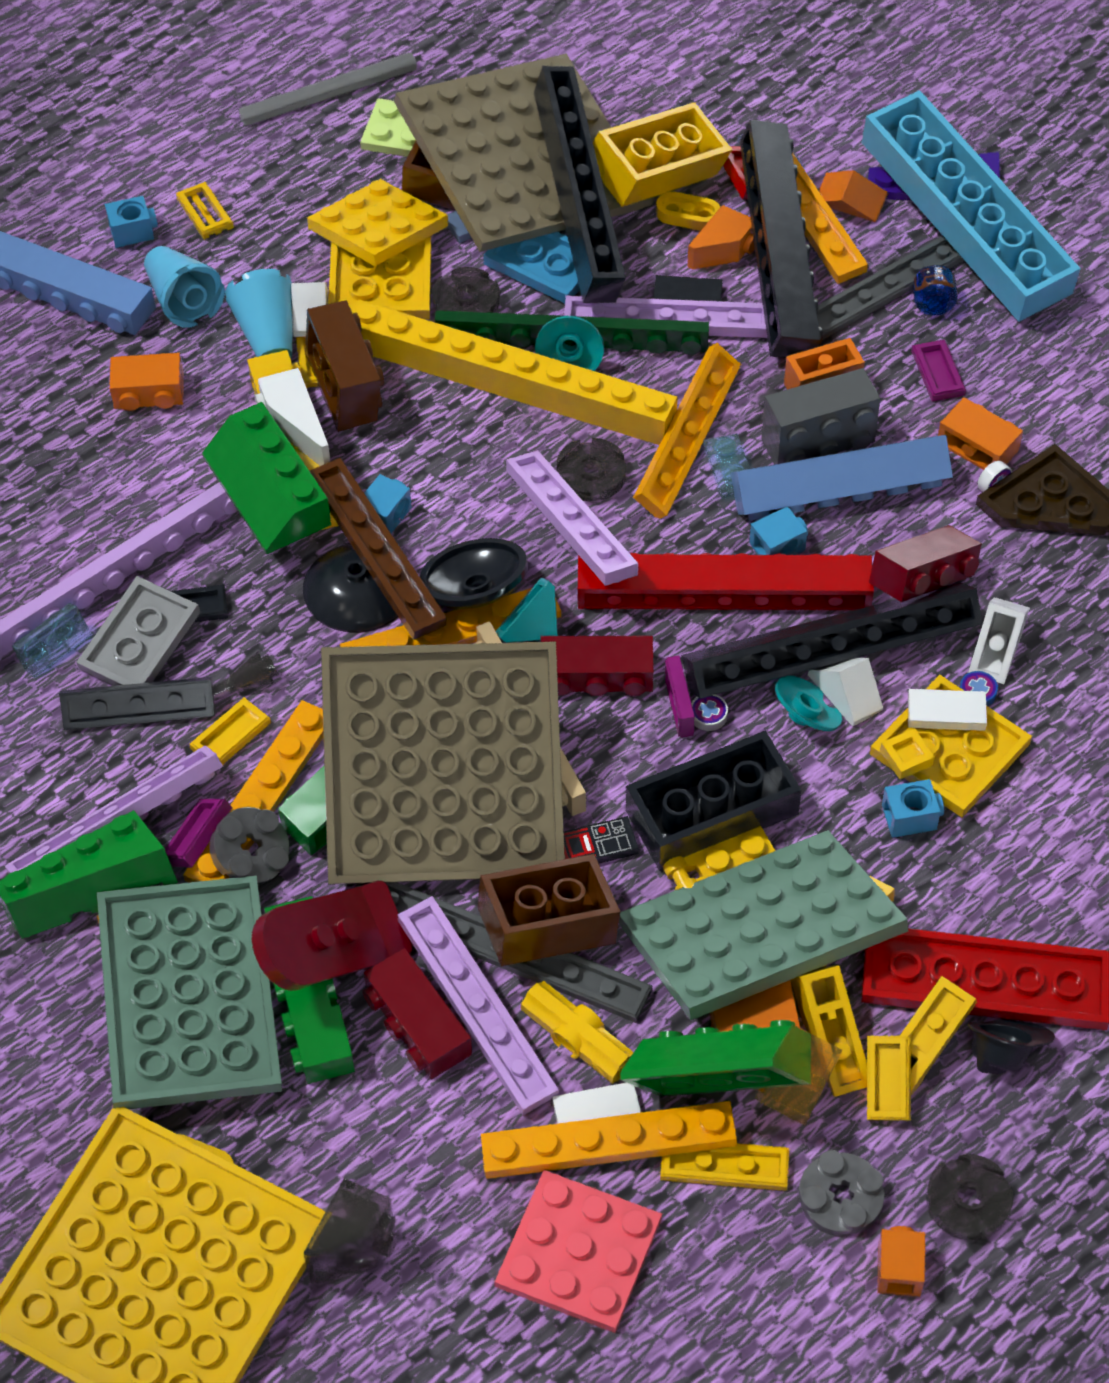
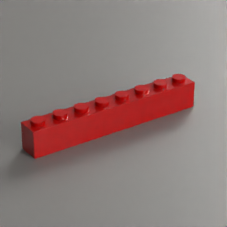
M630 553L638 562V575L606 586L578 555V609L857 610L872 606L874 586L869 583L872 570V555Z

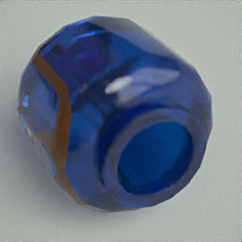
M931 265L920 270L914 277L912 286L913 298L916 307L922 313L938 316L946 314L956 305L958 298L957 281L954 273L949 268L941 265Z

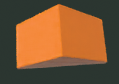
M854 170L827 172L819 189L820 194L831 209L875 223L888 195L887 191Z

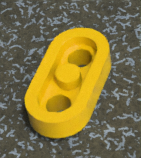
M666 192L660 195L656 201V216L665 224L701 231L718 211L720 205L709 198L679 192Z

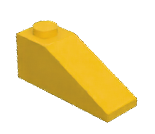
M839 965L815 969L791 979L801 1018L807 1032L811 1034L812 1045L833 1096L836 1097L867 1088V1061Z

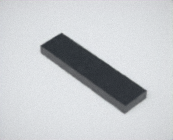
M211 677L63 690L59 693L64 730L215 716Z

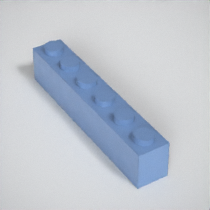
M0 231L1 289L8 290L11 288L22 292L30 300L40 299L48 302L59 311L67 309L75 312L88 322L96 320L104 323L117 333L125 331L136 335L156 309L152 287Z
M946 435L731 472L738 515L748 514L749 521L762 519L770 515L769 510L785 508L787 506L793 513L805 511L804 504L817 502L818 508L839 505V498L852 496L853 502L874 498L873 492L886 490L887 496L907 493L908 485L920 483L921 490L943 486L942 479L953 478Z

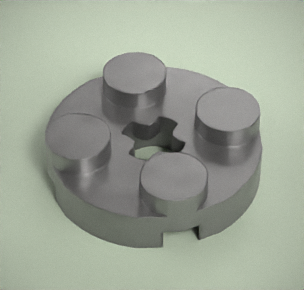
M243 807L233 810L220 821L210 839L212 861L223 876L225 874L230 878L257 876L258 886L272 880L287 865L289 860L290 847L287 833L279 822L277 815L271 810H261L254 807ZM246 838H251L252 841L257 843L256 856H251L249 850H242L241 844L246 842Z
M834 1150L826 1151L805 1169L801 1177L798 1193L801 1208L809 1222L826 1234L841 1237L864 1231L876 1222L882 1211L884 1203L883 1177L877 1169L859 1156L844 1152L839 1153ZM841 1185L849 1188L848 1193L854 1197L852 1200L844 1198L841 1203H837L834 1201L835 1194L830 1189L832 1187L839 1188Z

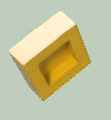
M915 728L881 743L880 752L900 780L934 764L935 756Z

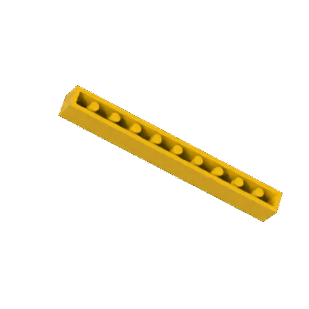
M358 299L352 309V313H357L360 318L362 337L370 341L373 356L657 445H660L677 411L678 397L360 299Z

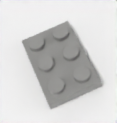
M136 576L76 663L79 669L113 686L153 682L200 614L199 605Z

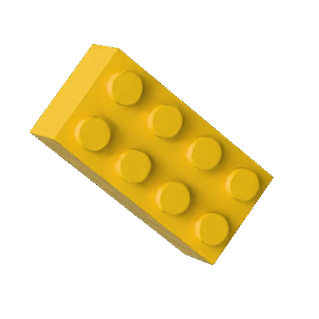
M695 102L599 131L593 141L602 182L621 207L712 178L719 173L732 151V148Z

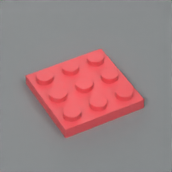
M543 1170L496 1277L495 1287L616 1333L661 1223L662 1213Z

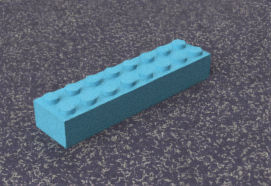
M920 90L866 116L862 144L1018 322L1073 294L1081 268Z

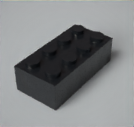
M765 730L627 785L625 811L655 865L661 871L663 870V865L674 857H686L759 826L764 829L799 815L802 790Z

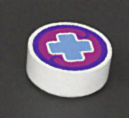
M1002 461L991 463L981 473L978 479V489L984 492L1011 474L1012 469Z
M712 695L701 699L696 697L691 704L695 716L694 725L704 731H714L726 723L728 706L720 696Z

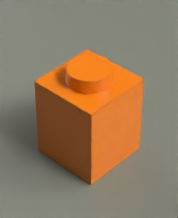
M894 1226L890 1229H882L878 1243L877 1293L921 1297L925 1283V1232H915L914 1229L907 1226Z

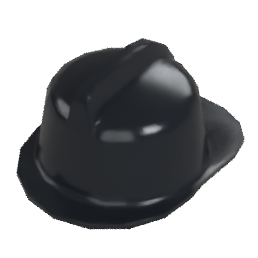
M998 1019L982 1023L969 1022L967 1025L974 1031L972 1054L977 1058V1069L982 1073L1002 1074L1006 1071H1019L1024 1066L1034 1047L1047 1045L1055 1040V1035L1052 1031L1034 1023Z

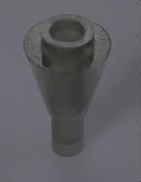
M257 651L237 668L229 678L213 685L214 700L217 701L235 691L240 692L275 684L272 677L277 675L278 672L269 654L261 657L259 651Z

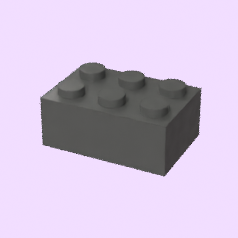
M864 368L766 395L761 440L774 465L837 454L852 448L855 450L864 449L875 442L881 398Z

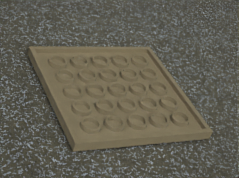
M567 53L406 90L395 95L394 103L479 252L566 229L534 97V90L542 66H574ZM574 67L593 142L599 131L612 127ZM603 184L611 217L650 206L655 199L651 197L621 207Z
M556 642L321 647L328 885L362 884L375 881L390 883L480 879V875L565 859Z

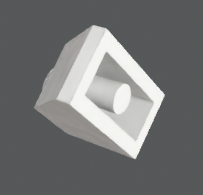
M995 597L989 602L969 672L983 671L994 677L996 682L1005 684L1023 633L1029 607Z

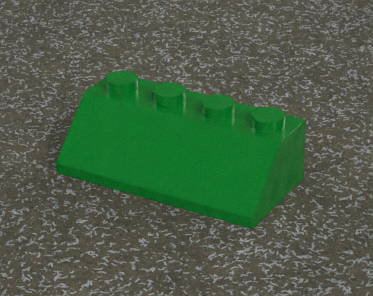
M263 402L230 415L204 449L202 456L266 555L331 526L327 496Z
M789 1020L771 1021L770 1027L757 1028L756 1025L735 1024L732 1026V1031L720 1032L717 1028L702 1027L695 1029V1034L683 1035V1033L677 1031L659 1032L658 1038L642 1039L621 1070L620 1080L658 1096L810 1085L811 1034L796 1027L795 1022Z

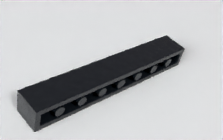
M542 66L534 90V97L583 303H616L626 276L574 66Z
M750 120L740 139V148L769 352L771 357L786 358V356L819 347L822 342L823 331L822 327L818 326L817 320L818 300L814 298L813 294L814 273L809 268L810 247L805 242L806 221L801 216L802 195L801 191L797 190L796 179L798 169L797 165L793 164V139L789 138L787 124Z
M957 583L904 602L895 599L681 656L689 690L701 699L982 625L983 620L977 588L964 583Z

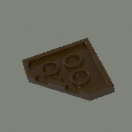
M1056 444L977 496L976 505L1000 527L1105 535L1109 532V489Z

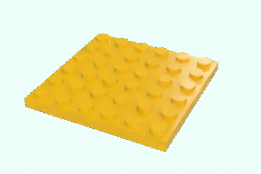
M125 1107L112 1108L0 1284V1342L73 1383H239L334 1221L333 1215Z

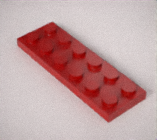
M909 928L908 932L865 949L862 1003L919 1009L938 980L943 976L976 998L977 1003L969 1015L1107 1030L1109 1025V951Z

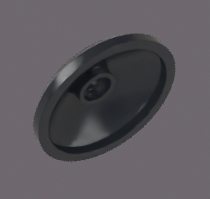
M498 538L474 539L453 545L436 554L425 564L419 577L438 605L454 609L478 608L491 604L511 593L525 577L528 570V560L525 551L512 541Z
M351 544L342 545L327 551L310 566L303 583L305 604L310 613L327 627L343 632L360 633L381 628L398 617Z

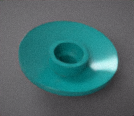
M562 316L549 321L541 328L535 342V353L595 371L603 358L604 343L597 328L587 320L575 316ZM573 340L576 342V345L568 346L564 341Z
M795 676L781 677L776 683V695L788 711L789 717L795 723L801 726L807 725L821 731H834L840 726L842 722L841 713L837 708H832L825 704L823 701L824 693L819 687Z

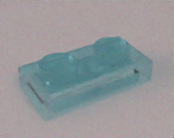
M738 434L703 440V448L721 500L734 498L731 472L750 469Z
M68 603L11 646L25 671L35 678L89 638L92 633L77 606Z

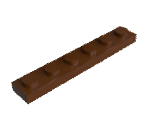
M338 458L310 470V473L328 498L331 515L412 639H418L446 626L447 617L342 459Z

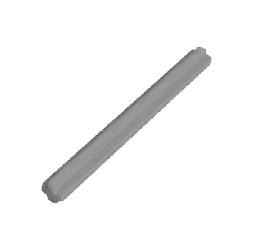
M408 52L241 107L239 109V116L242 123L248 126L417 69V62L414 55Z

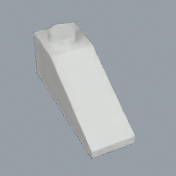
M299 368L259 378L260 393L254 395L256 404L263 402L289 442L315 463L322 466L331 462L327 440Z

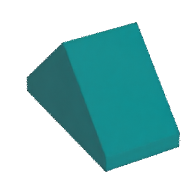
M540 578L497 628L496 633L502 641L509 643L541 640V636H558L555 586L550 581Z

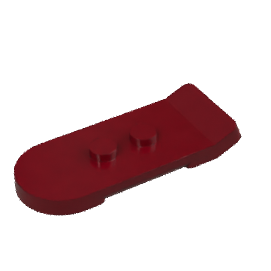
M375 881L360 887L274 908L257 919L252 931V947L260 968L274 984L290 991L307 988L313 984L357 971L368 970L403 948L410 953L412 951V944L398 922V910L384 881Z

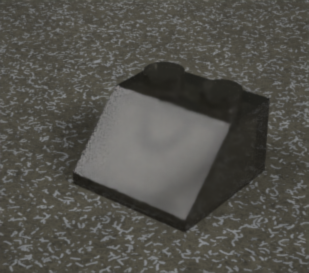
M343 1178L303 1253L311 1285L320 1288L374 1269L378 1266L382 1256L387 1258L391 1256L399 1235L395 1232L396 1217L393 1216L391 1199Z

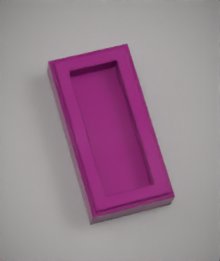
M945 339L912 345V355L932 402L965 396V386Z
M680 656L666 657L664 679L678 737L694 736L695 716Z
M225 799L198 800L165 848L172 867H193L210 842L217 825L233 808Z

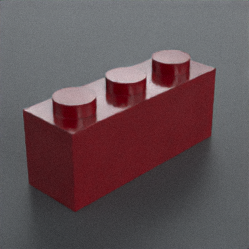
M947 525L875 551L869 583L900 602L907 601L974 576L979 566V554L982 543L953 526Z
M541 636V642H556L558 696L567 695L569 692H587L593 696H601L607 692H625L631 696H638L644 692H653V636Z
M405 948L363 972L366 989L362 990L366 1002L373 1011L381 1009L387 1018L384 1020L387 1031L396 1042L400 1039L404 1041L409 1048L406 1050L407 1058L417 1072L424 1069L432 1080L473 1055L471 1037Z

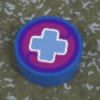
M973 671L967 673L962 678L960 688L964 691L986 692V705L990 706L996 699L998 684L990 674L983 671Z

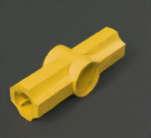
M545 981L536 983L521 1002V1010L551 1034V1038L556 1046L563 1045L573 1053L570 1056L571 1058L578 1059L580 1057L612 1084L619 1081L621 1070L634 1052L605 1030L602 1020L593 1010L582 1004L575 1006Z

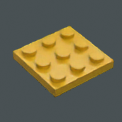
M382 179L371 182L370 185L347 195L338 202L324 207L319 212L307 217L308 229L374 266L448 227L447 214Z
M431 236L377 266L366 262L331 242L328 304L347 300L352 311L358 299L418 318L430 319Z
M940 674L926 688L928 690L964 691ZM987 705V725L985 731L915 728L935 756L932 766L905 779L910 783L930 779L934 793L941 794L944 806L961 818L965 816L1025 751L1032 739V735ZM908 708L870 747V755L890 769H892L880 752L881 743L913 729L908 728Z

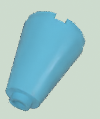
M166 246L155 247L146 255L144 260L145 271L165 316L172 323L180 327H193L197 325L194 320L206 314L210 318L216 315L223 304L225 287L222 284L221 276L214 268Z
M259 269L242 274L243 281L234 285L233 281L230 282L225 290L226 301L256 357L288 350L291 359L293 354L292 282L290 276L286 274V277H283L280 274V270Z

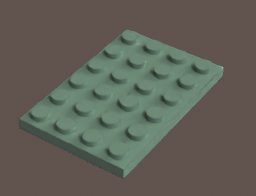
M828 830L695 882L692 888L683 887L622 911L619 918L620 927L690 1020L908 932V919Z
M257 876L97 892L113 1108L137 1109L282 1092L269 978L260 968L252 947L253 927L257 919L262 916Z

